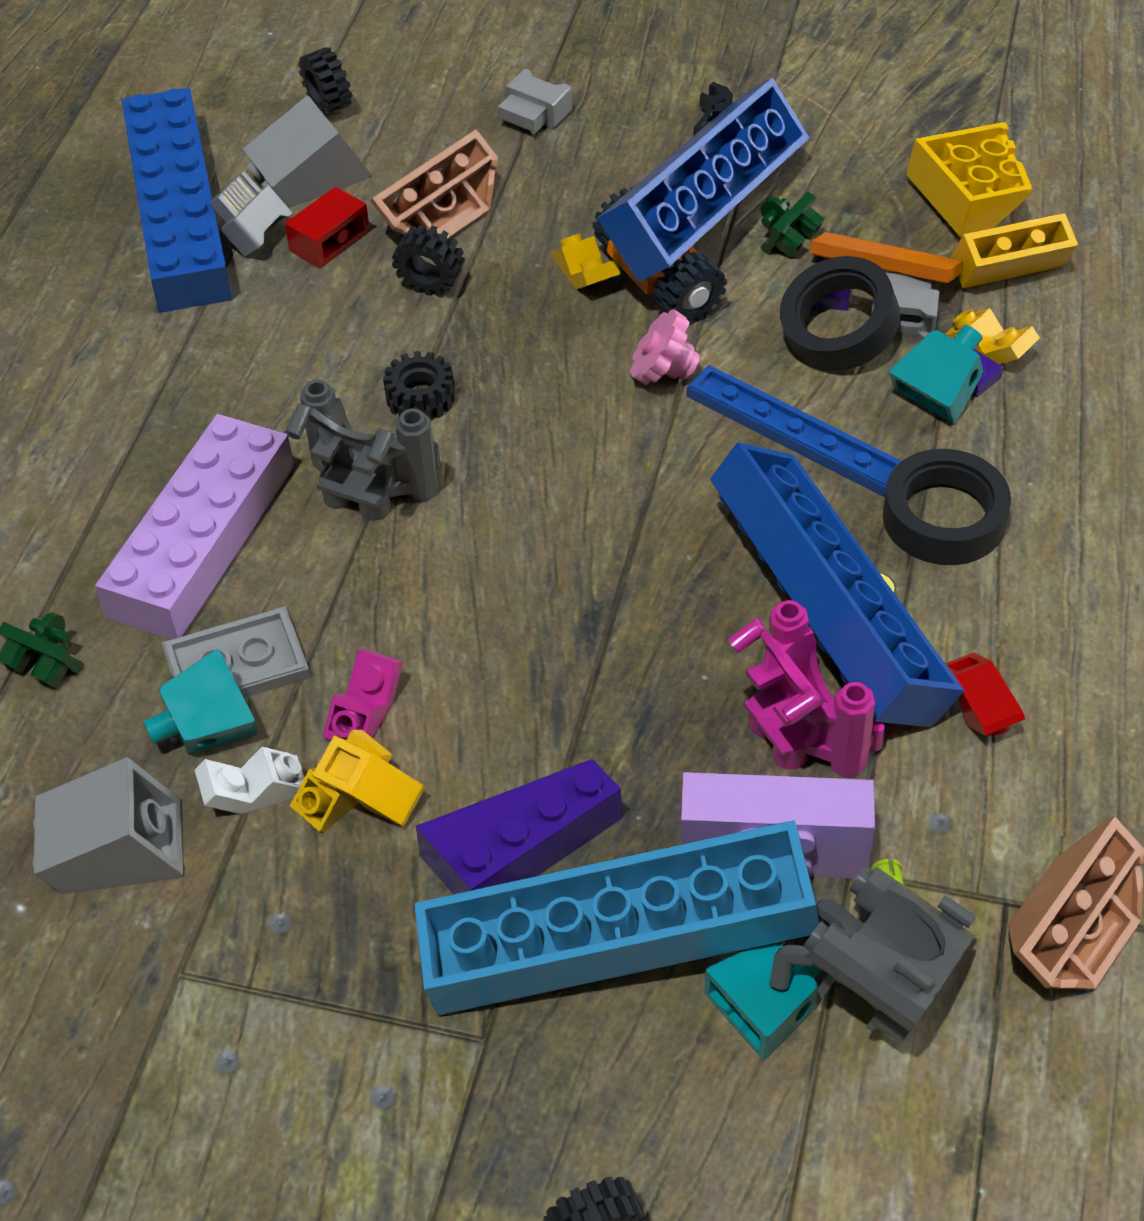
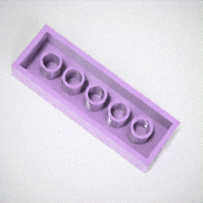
M216 414L96 583L95 588L104 617L171 640L182 637L294 469L289 436L282 432Z

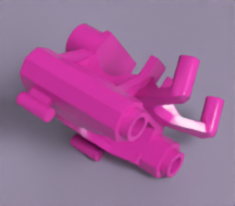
M791 600L778 603L770 612L769 633L762 621L756 618L727 639L737 654L759 638H762L765 643L764 662L746 670L747 677L759 691L750 700L744 702V707L749 712V728L757 736L768 738L773 744V760L784 769L793 770L802 767L806 763L809 754L829 761L831 770L842 777L859 776L867 766L869 749L879 751L882 747L884 724L882 722H873L875 709L873 692L862 683L851 682L835 694L834 699L826 687L818 667L816 655L817 642L814 632L808 626L809 620L806 608Z

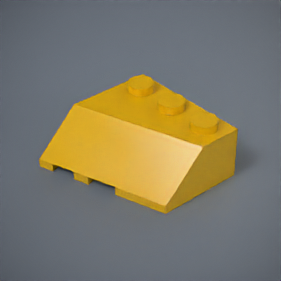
M1006 122L916 138L914 141L906 175L960 237L967 233L995 228L1031 195L1032 186L1024 166L1015 157L1016 146L1014 141L1009 140L1007 137L1008 126Z

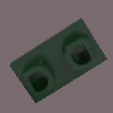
M807 191L790 209V203L787 199L768 198L761 205L760 210L763 217L761 220L762 224L765 227L772 226L770 230L771 236L760 248L769 255L777 247L792 258L806 240L795 228L811 239L825 220V218L811 208L816 197Z
M51 612L45 615L42 620L33 618L29 623V629L35 631V635L6 622L2 623L0 636L6 641L0 651V663L6 668L22 674L32 655L39 657L30 676L54 689L63 679L67 670L75 674L79 673L84 663L71 657L69 650L57 645L59 642L66 645L71 640V633L65 631V619L63 616Z

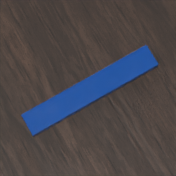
M710 365L687 386L686 397L885 497L886 485L891 472L901 462V460Z

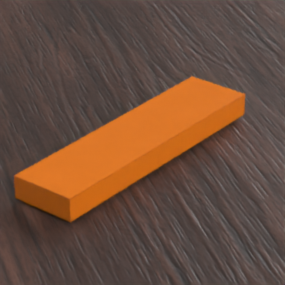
M829 232L821 234L811 240L810 253L815 256L828 259L841 256L860 257L874 262L884 271L944 284L949 283L960 275L962 271V260Z

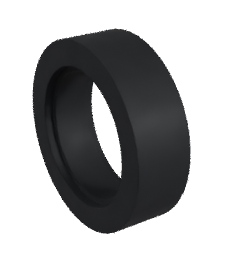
M841 256L826 259L810 266L791 282L781 301L780 321L792 350L800 360L817 369L840 371L861 366L874 359L886 349L898 330L900 308L891 281L880 266L864 258ZM846 289H857L868 293L875 299L874 310L870 318L864 325L852 333L836 338H822L811 334L805 329L806 318L811 308L819 300L831 293Z
M932 449L918 452L901 461L888 478L882 513L884 527L889 537L900 549L919 560L939 565L967 564L987 556L1001 542L1010 511L1011 492L1003 475L992 464L981 457L954 449ZM937 485L951 486L967 491L975 496L983 505L986 514L973 525L961 528H944L929 524L914 515L908 506L907 499L921 488Z

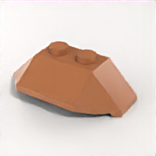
M475 129L374 196L370 202L392 230L405 235L406 231L408 232L411 227L415 226L417 229L419 225H425L428 231L432 225L437 227V233L439 234L443 230L448 232L447 239H449L490 210L498 156L477 129Z
M1115 816L1106 819L1055 858L1008 924L1013 953L1045 988L1096 989L1141 922L1144 886L1141 865H1144V848Z

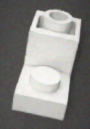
M263 746L242 768L204 759L195 769L204 805L238 814L293 799L304 779L297 755Z

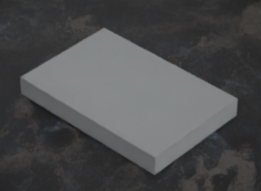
M286 606L162 642L172 678L212 651L219 649L244 698L310 678L309 668Z

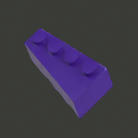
M593 759L417 825L416 832L420 857L453 895L536 877L621 820V788Z

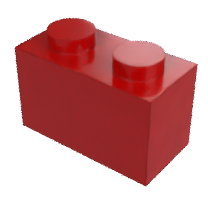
M335 186L285 222L289 251L321 269L370 232L367 204Z

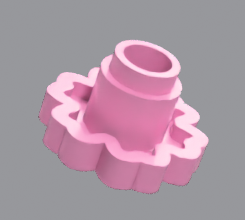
M672 309L668 314L663 312L651 324L648 333L639 341L632 357L634 363L630 373L634 379L647 385L651 381L657 382L664 374L673 379L678 377L685 380L693 373L699 362L700 355L694 351V346L686 341L687 334L685 332L690 322L684 315Z

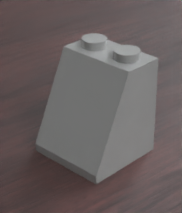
M308 95L243 148L251 159L246 164L259 181L264 178L266 179L261 184L263 188L269 185L289 208L323 196L335 186L341 189L371 176V173Z
M128 757L35 796V818L33 819L35 831L34 857L32 860L34 875L60 893L67 894L175 879L183 876L180 798Z

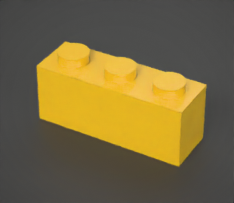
M1062 213L964 234L950 258L963 261L962 271L958 278L964 289L1061 268L1075 251L1078 243L1066 214Z

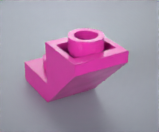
M368 649L358 650L347 692L333 695L323 738L332 740L335 735L346 740L351 730H363L373 737L393 703L404 661Z

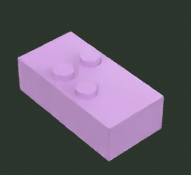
M683 772L680 845L795 820L809 877L856 879L865 866L869 867L875 831L873 780Z

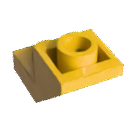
M579 233L560 240L562 247L551 251L554 261L575 289L620 274L616 260L603 263L594 236L582 240Z
M991 308L975 313L972 309L964 311L953 319L954 326L945 333V335L953 339L963 325L973 327L983 337L975 350L998 364L1019 359L1040 339L1033 326L1018 330L1015 327H1009L1003 330Z
M351 730L346 741L373 753L389 763L393 756L363 730ZM309 768L290 807L319 832H325L357 806L359 802L316 780L312 776L315 768Z
M335 735L312 774L316 780L356 799L365 809L402 827L405 826L426 788L423 784L373 753Z

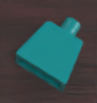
M963 325L953 339L938 330L931 331L889 371L894 389L955 425L983 373L980 356L974 351L982 341V335L969 325Z
M219 649L212 651L163 684L158 690L166 710L143 721L153 745L178 734L187 753H196L257 734L255 719Z
M780 942L742 951L706 969L704 994L763 1061L814 1011L818 998L817 989L819 987L813 978L822 973L817 967L812 965L793 964L789 987L785 990L771 987L769 981L773 958L777 950L783 946Z

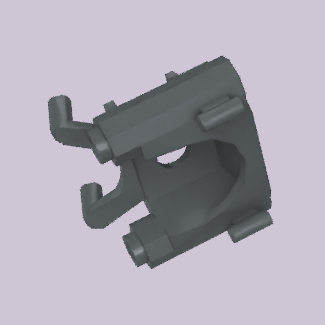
M312 380L301 389V404H297L285 433L289 437L299 440L306 428L312 464L321 472L320 481L316 485L317 490L322 491L323 501L328 507L342 509L355 501L358 502L359 513L363 518L367 520H380L386 517L391 510L390 497L406 495L413 501H429L437 495L438 479L436 470L441 467L439 446L432 438L430 418L421 410L407 409L402 412L396 424V434L378 428L375 434L367 435L353 431L346 417L341 399L336 398L334 388L325 381Z
M865 866L849 890L857 895L853 901L872 913L864 924L861 923L833 899L819 900L816 903L819 924L812 934L809 935L804 946L786 945L777 950L773 958L769 984L776 989L785 990L789 987L793 964L815 966L826 975L817 992L825 996L835 981L846 985L877 1010L866 1028L871 1032L878 1028L901 1045L939 993L941 987L951 975L958 961L975 937L966 928L970 927L976 916L946 895L937 906L942 910L941 912L877 867L872 871Z

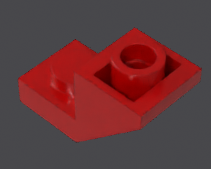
M973 652L945 663L965 690L959 697V701L967 726L983 735L997 736L1008 732L1011 729L1010 725L1025 720L1023 710L993 661Z

